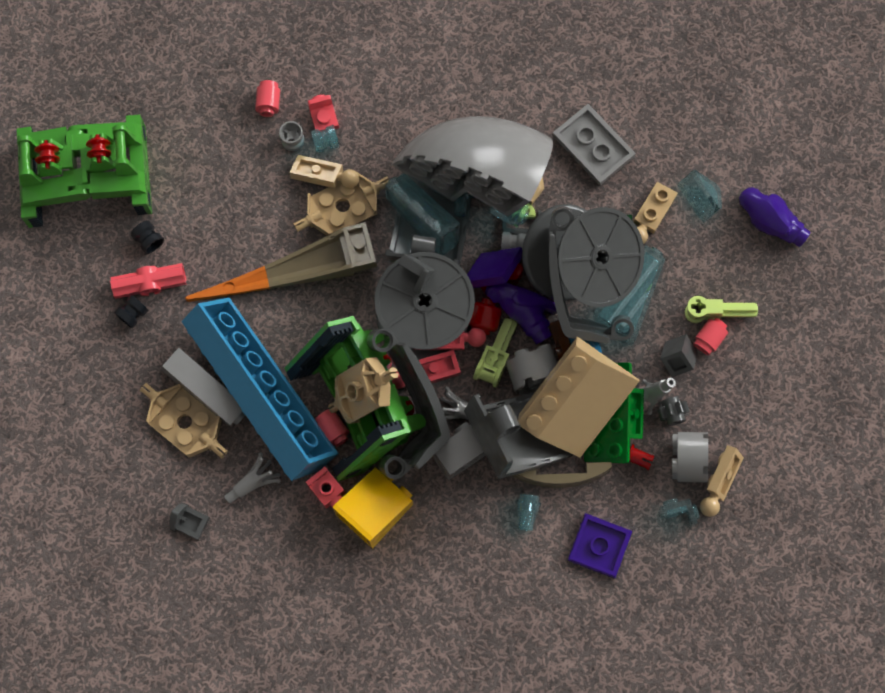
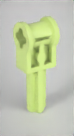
M702 296L692 297L685 308V317L692 323H700L708 319L714 320L715 318L721 319V317H756L758 314L756 303H723V299H705ZM698 306V310H701V312L696 313V309H693V307Z
M510 318L503 320L493 346L486 345L473 376L474 380H484L497 388L506 367V361L509 360V353H506V350L517 327V322Z

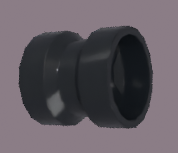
M149 220L141 222L131 232L132 238L141 244V249L145 254L154 252L164 243V238L160 233H155V227Z
M130 295L126 299V304L123 307H119L114 313L133 329L137 324L136 318L144 316L149 310L137 298Z

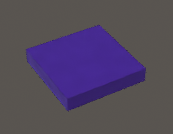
M517 247L481 253L467 274L472 287L478 288L507 283L522 259V248Z
M585 513L567 561L615 579L632 531Z

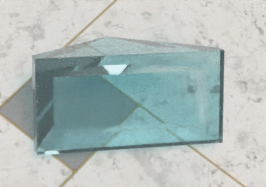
M697 170L690 172L677 184L703 223L722 209L720 187Z

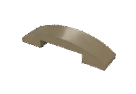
M586 463L585 473L536 475V469L513 475V477L536 486L567 488L587 484L603 477L610 472L612 463Z

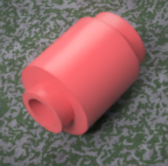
M263 80L260 82V86L257 87L255 110L263 117H272L279 112L280 89L277 82Z
M718 318L714 320L708 319L695 336L696 341L693 345L704 354L710 355L711 352L717 350L728 335L727 325Z
M328 409L315 418L332 445L339 447L348 440L347 435L350 431L336 412L331 413Z

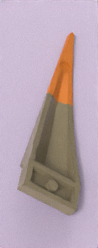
M366 222L343 227L281 259L224 283L188 295L185 299L188 302L303 284L354 275V272L377 267Z

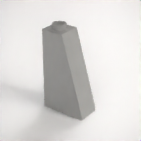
M180 348L161 367L160 370L175 383L180 384L182 388L216 416H219L227 426H230L232 423L237 425L244 418L245 414L228 390Z

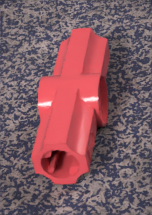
M182 263L159 268L156 266H144L138 268L134 273L110 277L111 290L115 299L138 294L149 296V293L154 292L158 294L163 289L187 285Z

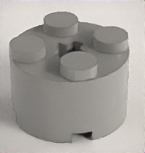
M550 344L539 346L533 351H529L527 348L518 350L514 353L515 358L506 361L514 392L524 395L537 391L557 364Z
M678 432V434H673V455H677V458H672V479H677V482L708 483V432Z

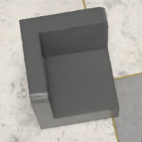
M687 334L666 341L660 359L670 375L674 377L694 370L698 352Z

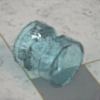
M334 125L326 126L324 130H311L316 153L324 152L327 148L336 149L340 147Z

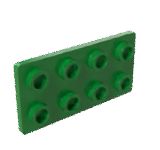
M616 363L632 374L631 363ZM634 388L584 452L585 462L629 463L630 438L643 439L644 389Z

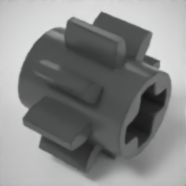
M679 396L661 401L662 407H659V410H657L660 421L667 420L668 426L681 424L686 421L685 415H688L690 412L687 401L680 402Z

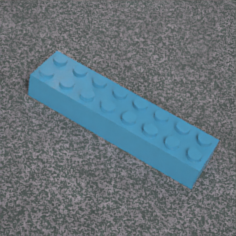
M230 298L198 303L181 321L200 348L201 353L214 368L215 373L223 381L228 392L234 397L242 412L252 423L257 434L261 436L270 453L274 455L281 465L284 473L293 481L320 471L339 453L330 443L314 417Z

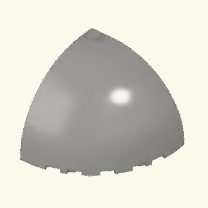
M488 116L456 118L437 124L415 137L401 150L391 165L452 202L467 192L508 217L531 201L549 162L553 140L531 127L506 119Z

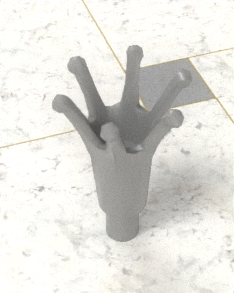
M673 378L663 379L655 383L647 382L645 379L642 380V383L647 386L638 389H644V402L648 401L651 403L647 411L648 415L652 414L656 403H658L659 407H662L661 401L663 397L676 385V381Z
M445 387V395L452 401L445 397H441L440 400L453 406V408H442L444 415H446L445 418L468 420L464 412L468 402L456 396L449 387Z
M262 452L258 453V458L251 470L233 486V490L224 496L228 503L231 504L237 498L244 497L258 487L281 482L279 478L281 476L280 473L273 474L269 470L262 474L272 464V461L268 460L260 468L263 462Z

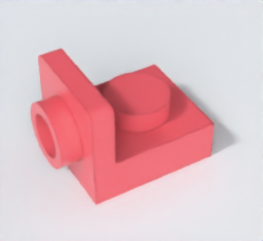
M317 95L308 100L316 134L339 128L330 95Z

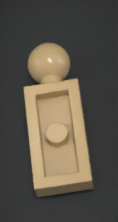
M302 155L297 156L290 170L291 179L335 188L338 181L349 189L356 187L359 183L358 173L352 169L343 172L342 164Z
M656 182L633 221L634 224L639 226L637 228L641 234L643 244L648 239L647 231L652 234L656 232L678 194L659 182Z
M727 445L725 451L718 459L715 473L708 480L707 490L710 496L704 498L700 503V510L705 516L713 517L717 515L720 510L718 500L724 502L744 458L737 448Z

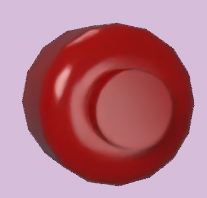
M482 298L481 302H475L473 315L468 324L471 326V329L480 328L486 335L497 331L502 311L495 306L496 303L486 298Z

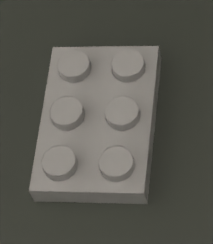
M589 104L557 128L552 135L599 186L630 162L636 155Z

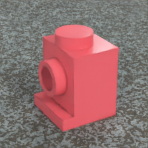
M323 467L306 481L308 488L326 509L329 506L333 507L345 494V490L326 467ZM328 484L331 486V490L323 492L322 487Z

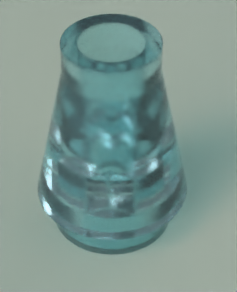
M520 494L519 500H517L518 529L533 531L541 506L539 502L540 496Z

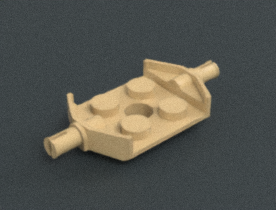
M358 173L359 183L354 188H346L341 182H338L335 188L328 187L312 196L308 193V215L293 223L295 229L299 232L311 226V228L314 227L328 236L343 227L359 224L377 214V195L380 190L391 186L389 178L386 176L377 182H371ZM345 201L349 203V209L345 212L338 211L336 206L339 202Z
M377 357L362 360L336 376L335 401L328 405V408H331L329 411L331 413L340 411L348 424L359 423L360 418L380 407L390 406V381L399 376V373H396L398 370L392 367L386 371Z
M148 383L143 385L146 389L141 387L140 392L145 394L151 401L146 422L188 458L207 450H212L221 459L225 457L224 454L226 455L228 450L220 445L217 440L222 421L219 416H216L182 388L180 384L160 392L155 391ZM184 416L192 419V424L186 429H182L178 425L179 420Z

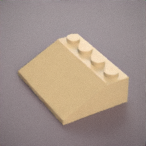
M577 337L519 413L518 421L523 429L536 438L581 457L640 380Z

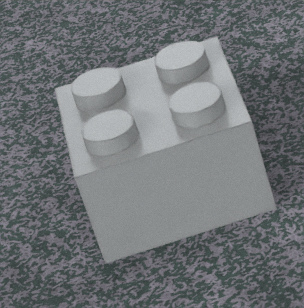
M465 422L455 429L454 436L449 438L448 442L432 458L449 481L482 459L486 454L471 424L469 425Z

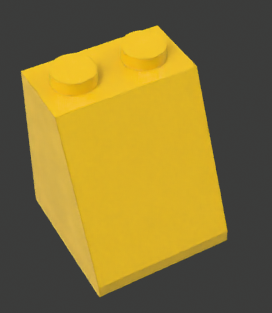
M376 467L332 507L335 515L372 549L413 506V501L410 499L413 495L403 486L398 488L392 483L394 479L384 476Z

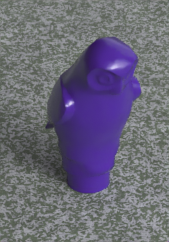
M749 187L741 192L739 203L750 215L751 223L756 229L767 235L785 240L789 244L793 243L798 247L804 244L810 235V231L804 227L803 223L798 221L797 217L793 215L786 202L776 194L764 195L757 188Z
M509 282L486 287L485 294L490 297L493 303H498L508 317L517 322L524 330L526 336L531 337L536 345L552 336L548 328L550 322L546 319L544 312L552 315L557 314L553 301L527 288Z

